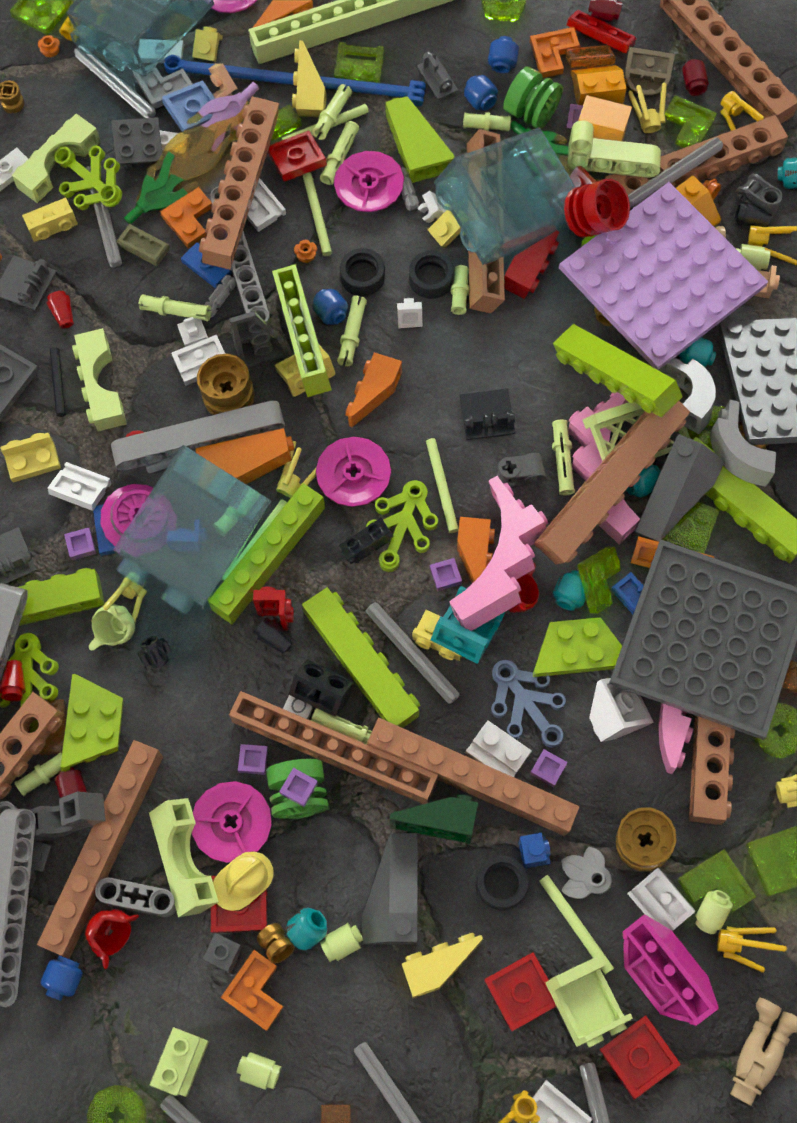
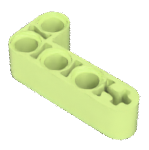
M577 121L573 124L567 160L569 167L572 169L582 166L586 171L647 178L655 177L660 173L661 150L659 147L650 144L593 138L594 127L592 123Z

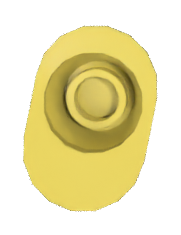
M245 852L231 861L218 873L213 882L219 901L217 904L223 909L235 911L241 910L255 900L272 882L274 876L273 866L269 859L261 853Z

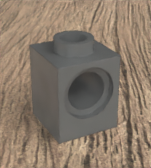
M215 933L203 960L232 974L244 948L240 944Z

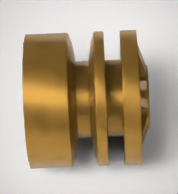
M227 353L217 354L208 358L200 366L197 373V384L204 404L210 414L216 415L253 405L255 396L249 370L245 362L239 357Z
M638 808L629 812L621 820L616 835V850L621 860L630 868L638 871H653L658 867H662L670 858L676 844V830L672 821L663 812L654 808ZM645 836H648L650 838L649 843L652 846L646 845L644 848L641 847V841L638 837L643 839Z

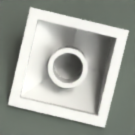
M611 678L601 679L597 682L589 717L593 724L594 732L601 742L617 739L653 723L641 695L609 684Z

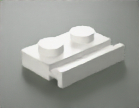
M260 178L247 219L258 232L275 222L279 216L286 215L285 208Z
M217 335L174 351L171 354L184 384L187 386L197 382L199 368L208 358L217 354H225Z
M66 462L65 468L59 471L49 485L48 492L52 496L93 511L106 493V488L111 486V481L108 477Z
M487 720L465 753L480 763L514 777L532 750Z
M659 867L627 893L645 915L672 931L695 912L694 908Z
M545 1080L533 1096L537 1103L536 1114L540 1116L538 1123H590L592 1120L591 1117L547 1080Z

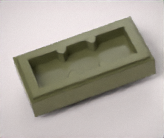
M131 224L127 226L116 241L119 247L155 266L159 265L170 250L169 244Z

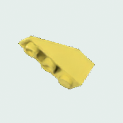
M299 40V49L295 48L294 55L295 63H298V71H294L293 83L294 86H297V94L292 96V107L296 108L298 116L319 117L320 113L326 109V90L303 40Z
M474 933L459 937V943L452 946L445 942L432 947L433 952L422 956L421 952L406 956L407 962L402 963V968L413 999L439 990L483 940L482 935L475 937Z

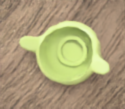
M112 604L108 610H104V606H102L95 612L92 618V630L95 638L89 644V650H95L102 645L114 646L123 644L133 636L135 621L124 606Z

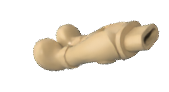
M760 997L756 1002L759 1021L755 1022L753 1030L742 1048L737 1063L736 1077L732 1079L736 1083L730 1093L750 1106L756 1095L760 1096L762 1093L758 1089L763 1090L774 1077L781 1063L785 1047L790 1041L788 1037L793 1033H797V1016L788 1012H782L777 1029L774 1031L769 1045L763 1052L762 1048L771 1031V1026L778 1018L782 1009Z

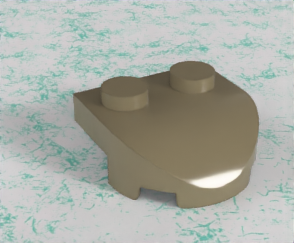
M629 47L625 69V82L628 88L638 94L636 86L640 85L644 96L660 94L662 84L666 83L667 86L669 84L675 54Z

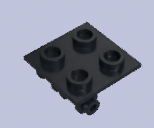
M508 388L459 395L466 440L516 434L514 425L515 414L514 412L512 413Z

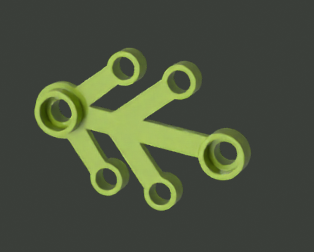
M95 145L89 150L91 172L76 161L74 152L68 147L63 146L56 150L54 155L55 161L63 168H71L84 179L70 183L65 181L61 183L59 192L64 197L70 198L75 192L94 188L99 191V193L87 196L78 194L74 198V205L77 208L86 210L91 204L102 203L106 207H114L121 201L122 190L116 185V173L120 169V164L114 158L106 159L104 162L106 184L101 182V161L105 157V152L100 146Z
M409 481L404 485L402 493L389 499L381 497L375 502V510L381 515H385L391 508L405 503L401 512L383 519L388 528L396 526L393 534L394 537L391 539L388 549L379 556V565L386 572H393L399 567L400 560L397 553L407 528L414 540V548L417 552L425 553L430 547L429 539L422 535L412 515L415 506L423 517L425 529L434 530L438 526L437 516L431 513L425 502L428 494L427 487L420 481ZM418 489L420 492L417 495H413L410 491ZM381 503H385L387 507L385 509H380L378 505ZM433 519L435 523L428 525L426 520ZM370 520L366 527L377 520ZM420 541H424L427 545L425 547H419L417 543ZM386 556L394 558L392 562H386L384 559Z
M24 633L17 639L15 653L8 660L22 662L26 693L21 700V706L31 695L32 684L40 690V696L45 700L53 701L58 696L57 687L47 683L33 670V659L40 664V670L50 676L58 671L59 665L55 660L48 658L40 651L41 644L39 638L32 633ZM52 663L51 669L47 671L48 664ZM51 688V694L47 696L46 693ZM3 700L0 703V707H7L11 701ZM35 720L30 724V733H33L38 729V720Z

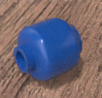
M501 36L499 39L492 41L489 48L488 63L495 72L508 73L515 68L519 54L518 45L508 36Z
M473 76L466 82L464 96L474 109L486 111L497 102L498 90L487 76Z
M323 289L315 295L312 309L324 324L333 325L339 324L345 319L348 304L337 290Z
M59 956L58 959L50 960L40 982L42 987L48 989L45 995L60 1001L63 995L67 997L73 996L83 975L82 970L78 968L80 964L62 956Z

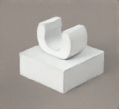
M428 191L423 195L425 203L418 207L422 213L429 210L428 214L423 217V220L427 223L434 221L435 218L438 219L447 210L441 197L432 191Z
M404 298V303H397L398 328L423 327L421 302H414V298Z
M190 317L184 319L183 323L177 324L185 347L208 338L200 319Z

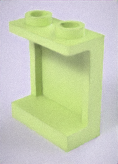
M602 954L545 982L576 1047L584 1043L591 1047L604 1040L603 1033L609 1031L611 1036L627 1029L625 1022L633 1019L631 1013L626 1016L623 1015L601 971V968L607 965Z
M173 1027L150 1086L173 1095L180 1094L187 1097L209 1041Z

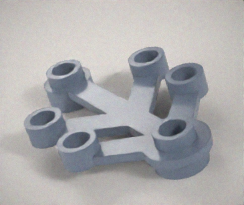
M509 660L497 662L492 670V677L498 684L496 699L491 706L492 715L496 718H502L506 715L507 705L505 704V699L509 687L515 695L511 723L507 726L506 733L514 739L521 737L523 732L521 721L523 709H525L542 732L541 740L543 744L550 748L559 746L563 739L562 729L557 725H550L534 702L550 705L554 710H561L566 702L565 696L561 693L549 694L523 689L518 681L534 683L538 689H545L550 683V676H541L546 678L547 682L539 684L537 681L538 677H533V672L518 670L517 666ZM503 670L509 671L510 676L504 678L501 676L500 672ZM560 698L562 704L555 705L553 699ZM495 706H502L504 711L496 713L494 710ZM511 727H517L520 732L516 735H513L510 733L509 729ZM550 733L556 735L557 739L553 742L547 739V735Z

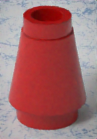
M56 291L47 296V306L60 328L66 329L73 326L70 296L66 295L65 291Z
M10 660L6 663L0 684V693L3 700L20 701L26 693L21 661Z

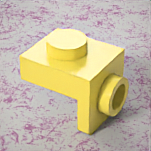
M205 26L203 30L196 29L193 58L216 62L219 40L222 41L223 38L221 34L217 33V29Z
M447 209L428 231L442 247L446 248L461 232L468 233V227L465 225L467 220L458 211L453 213Z

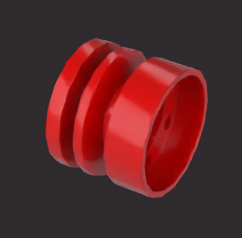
M612 178L575 187L568 193L565 199V219L569 228L582 238L619 230L626 225L629 218V197L625 188Z

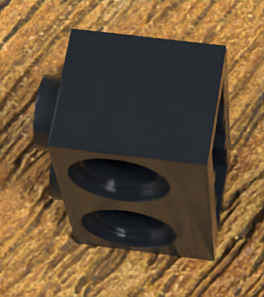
M307 659L294 674L288 695L336 717L348 701L354 681Z

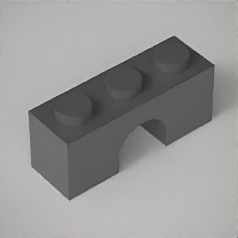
M75 792L60 798V806H39L31 809L36 818L34 840L52 841L106 821L103 794Z

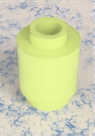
M741 244L740 249L736 248L756 270H767L770 250H765V247Z
M720 890L707 892L696 914V925L699 929L709 934H715L717 930H721L733 907L730 897Z
M347 923L327 934L320 944L330 962L335 959L339 961L360 949L361 945L359 942L363 941V937L356 925L351 927Z
M251 1052L247 1057L242 1056L237 1068V1073L241 1074L240 1081L264 1090L267 1087L275 1088L281 1072V1066L276 1065V1061Z

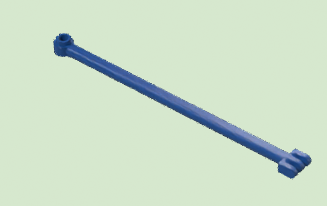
M169 55L164 59L165 71L169 75L181 69H184L187 73L211 75L209 68L214 65L211 63L185 61L177 55ZM224 65L231 78L294 85V73ZM320 76L325 89L338 90L339 85L345 84L343 91L349 86L352 92L401 98L408 96L415 106H422L424 102L426 83L410 80V86L408 87Z

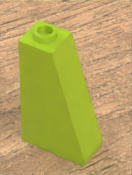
M408 96L394 98L391 101L385 102L386 118L411 182L414 183L454 172L455 157Z

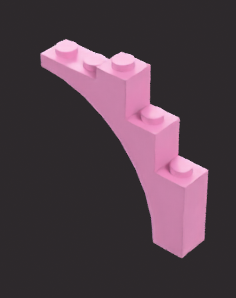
M618 392L611 393V398L606 403L604 401L600 402L593 411L587 406L581 412L579 410L576 411L569 419L568 433L582 445L573 454L572 469L585 481L602 463V459L590 428H585L583 419L628 403L623 395ZM606 428L600 429L603 439L609 442L611 431ZM624 498L618 505L612 506L609 509L608 518L599 525L619 545L637 529L640 518L627 505Z
M498 476L489 480L492 495L501 509L502 528L498 546L481 576L464 592L449 601L453 614L460 625L470 631L521 603L518 593L521 591V588L516 579L535 569L532 560L535 554L530 546L533 545L546 529V525H548V520L542 511L537 512L532 504L525 508L520 499L515 500L507 482L503 484Z

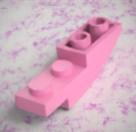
M661 703L658 728L659 745L666 772L672 774L676 767H682L686 754L681 752L684 742L689 743L693 728L689 727L691 718L683 716L687 712Z

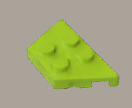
M601 617L550 622L533 671V677L614 669L622 645Z
M72 674L61 759V771L64 772L70 770V767L84 761L89 763L101 755H109L119 750L123 698L77 674Z

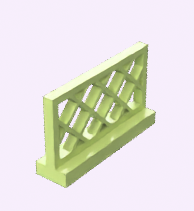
M628 402L583 419L585 428H590L602 461L615 447L618 435L623 438L626 434L620 430L623 422L627 421L634 425L644 413L642 407L637 403ZM685 426L677 431L680 435L690 438ZM606 428L613 432L610 443L603 439L600 429ZM671 440L668 444L671 447L667 448L666 446L654 456L659 457L670 453L674 441Z

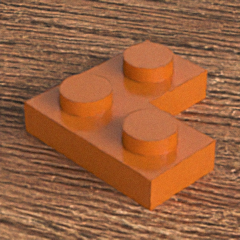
M574 27L530 36V45L543 78L563 74L564 67L560 55L577 52L580 48Z
M198 187L160 211L170 228L189 249L207 236L205 229L196 219L212 209V202Z
M253 950L221 998L268 1031L284 1008L261 991L277 969V966Z

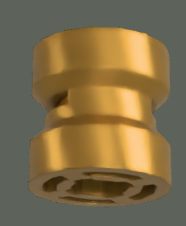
M10 80L0 83V101L4 111L11 114L21 111L25 104L17 83Z
M278 923L268 925L257 935V942L261 948L267 950L266 955L273 964L287 959L295 949L291 941L285 938V932Z

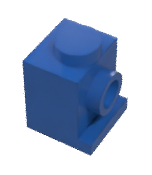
M542 833L520 836L518 844L522 865L525 869L551 864L549 842L545 837H542Z

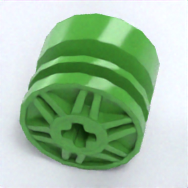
M528 66L518 73L510 85L503 109L516 118H521L524 115L526 124H532L535 129L540 130L548 123L556 111L562 97L563 86L558 82L553 83V80L550 78L542 81V74Z
M318 759L285 761L266 769L268 787L271 790L280 791L293 768L317 780L318 784L325 781L323 764ZM316 787L305 807L284 797L280 792L270 797L271 804H275L271 808L272 816L275 818L300 819L324 812L329 808L327 799L323 798L327 795L326 789Z

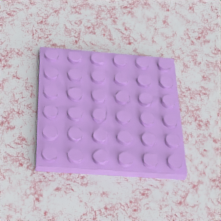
M670 182L630 210L628 221L621 229L597 235L559 264V269L644 359L657 370L661 369L768 284V281Z

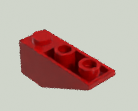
M554 231L514 256L504 275V289L525 299L529 291L534 293L540 281L536 278L538 273H544L550 262L546 260L548 254L553 255L559 245V242L556 241L559 231Z

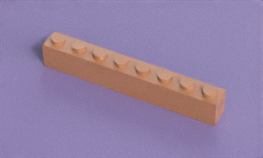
M479 129L467 143L469 309L492 313L505 301L500 134Z
M680 401L662 417L652 412L649 414L644 411L533 544L555 565L572 561L578 553L576 549L580 544H585L593 536L592 530L597 524H602L608 518L609 509L612 506L618 505L625 497L624 491L638 482L641 477L639 473L644 468L647 469L656 460L654 455L658 450H663L671 442L669 437L673 432L679 431L686 424L685 418L690 411Z
M379 717L367 742L369 746L438 774V780L563 836L570 832L580 807Z
M136 740L133 741L104 802L106 821L93 825L38 941V946L70 959L98 899L95 894L96 885L100 880L108 877L163 759L158 749Z

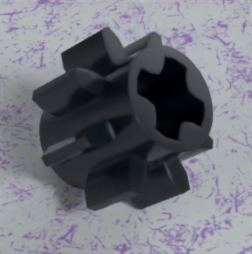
M151 636L140 643L142 650L138 651L137 655L145 667L150 665L151 668L155 669L162 667L169 661L167 654L171 653L172 650L164 638L159 640L157 636Z

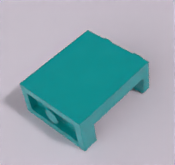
M460 586L456 596L464 592L467 588ZM450 605L445 615L441 616L437 621L430 640L478 664L500 627L506 611L470 631L460 625Z

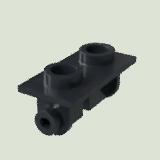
M381 517L354 536L349 537L339 546L350 564L354 562L358 564L359 561L372 554L369 547L373 546L375 550H378L387 543H390V539L394 535Z

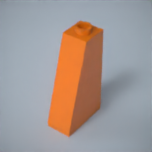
M284 428L196 448L203 491L208 502H214L292 461L290 451L295 450L292 437H287Z

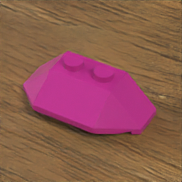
M644 914L623 931L624 968L661 1015L697 1026L719 1009L707 974L672 930Z

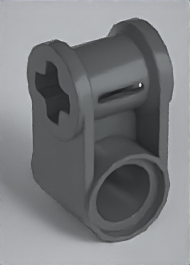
M751 174L747 178V182L735 190L736 198L740 202H749L772 214V217L778 213L782 192L758 174Z
M540 453L503 458L499 462L496 474L503 484L507 482L510 487L536 485L547 479Z

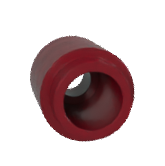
M590 0L588 12H592V16L597 19L612 22L613 20H619L623 2L617 0Z
M689 60L682 67L685 87L690 95L699 96L707 91L709 84L705 64L701 60Z
M70 767V770L66 772L60 770L58 772L59 775L55 777L60 798L75 792H87L81 771L75 770L74 767Z

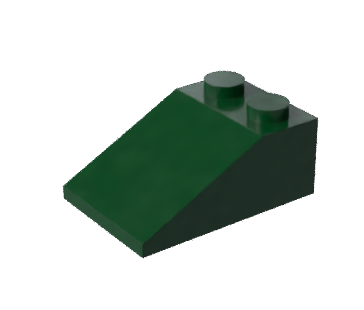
M457 795V798L449 797L393 812L390 814L391 829L471 844L478 802H473V798L470 796Z

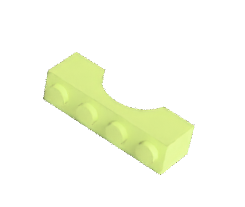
M78 114L67 120L54 135L48 138L43 146L34 151L31 157L12 174L17 188L38 203L53 189L50 181V171L56 163L54 159L56 150L65 146L74 152L75 155L86 157L89 154L90 148L101 142L96 127Z
M103 328L74 335L76 345H72L76 360L80 359L81 366H77L80 381L84 380L85 387L81 389L85 402H89L90 409H86L89 423H94L97 431L127 425L118 392L105 390L98 385V376L101 370L112 361L108 339Z
M188 798L163 802L149 812L170 890L175 899L178 917L200 914L219 901L212 877L202 874L194 865L191 857L190 837L196 823Z

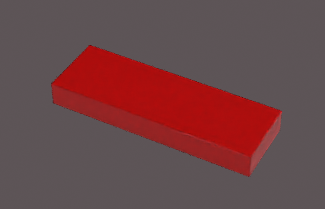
M580 10L571 15L566 26L574 27L575 30L623 53H627L629 47H633L637 39L635 36Z

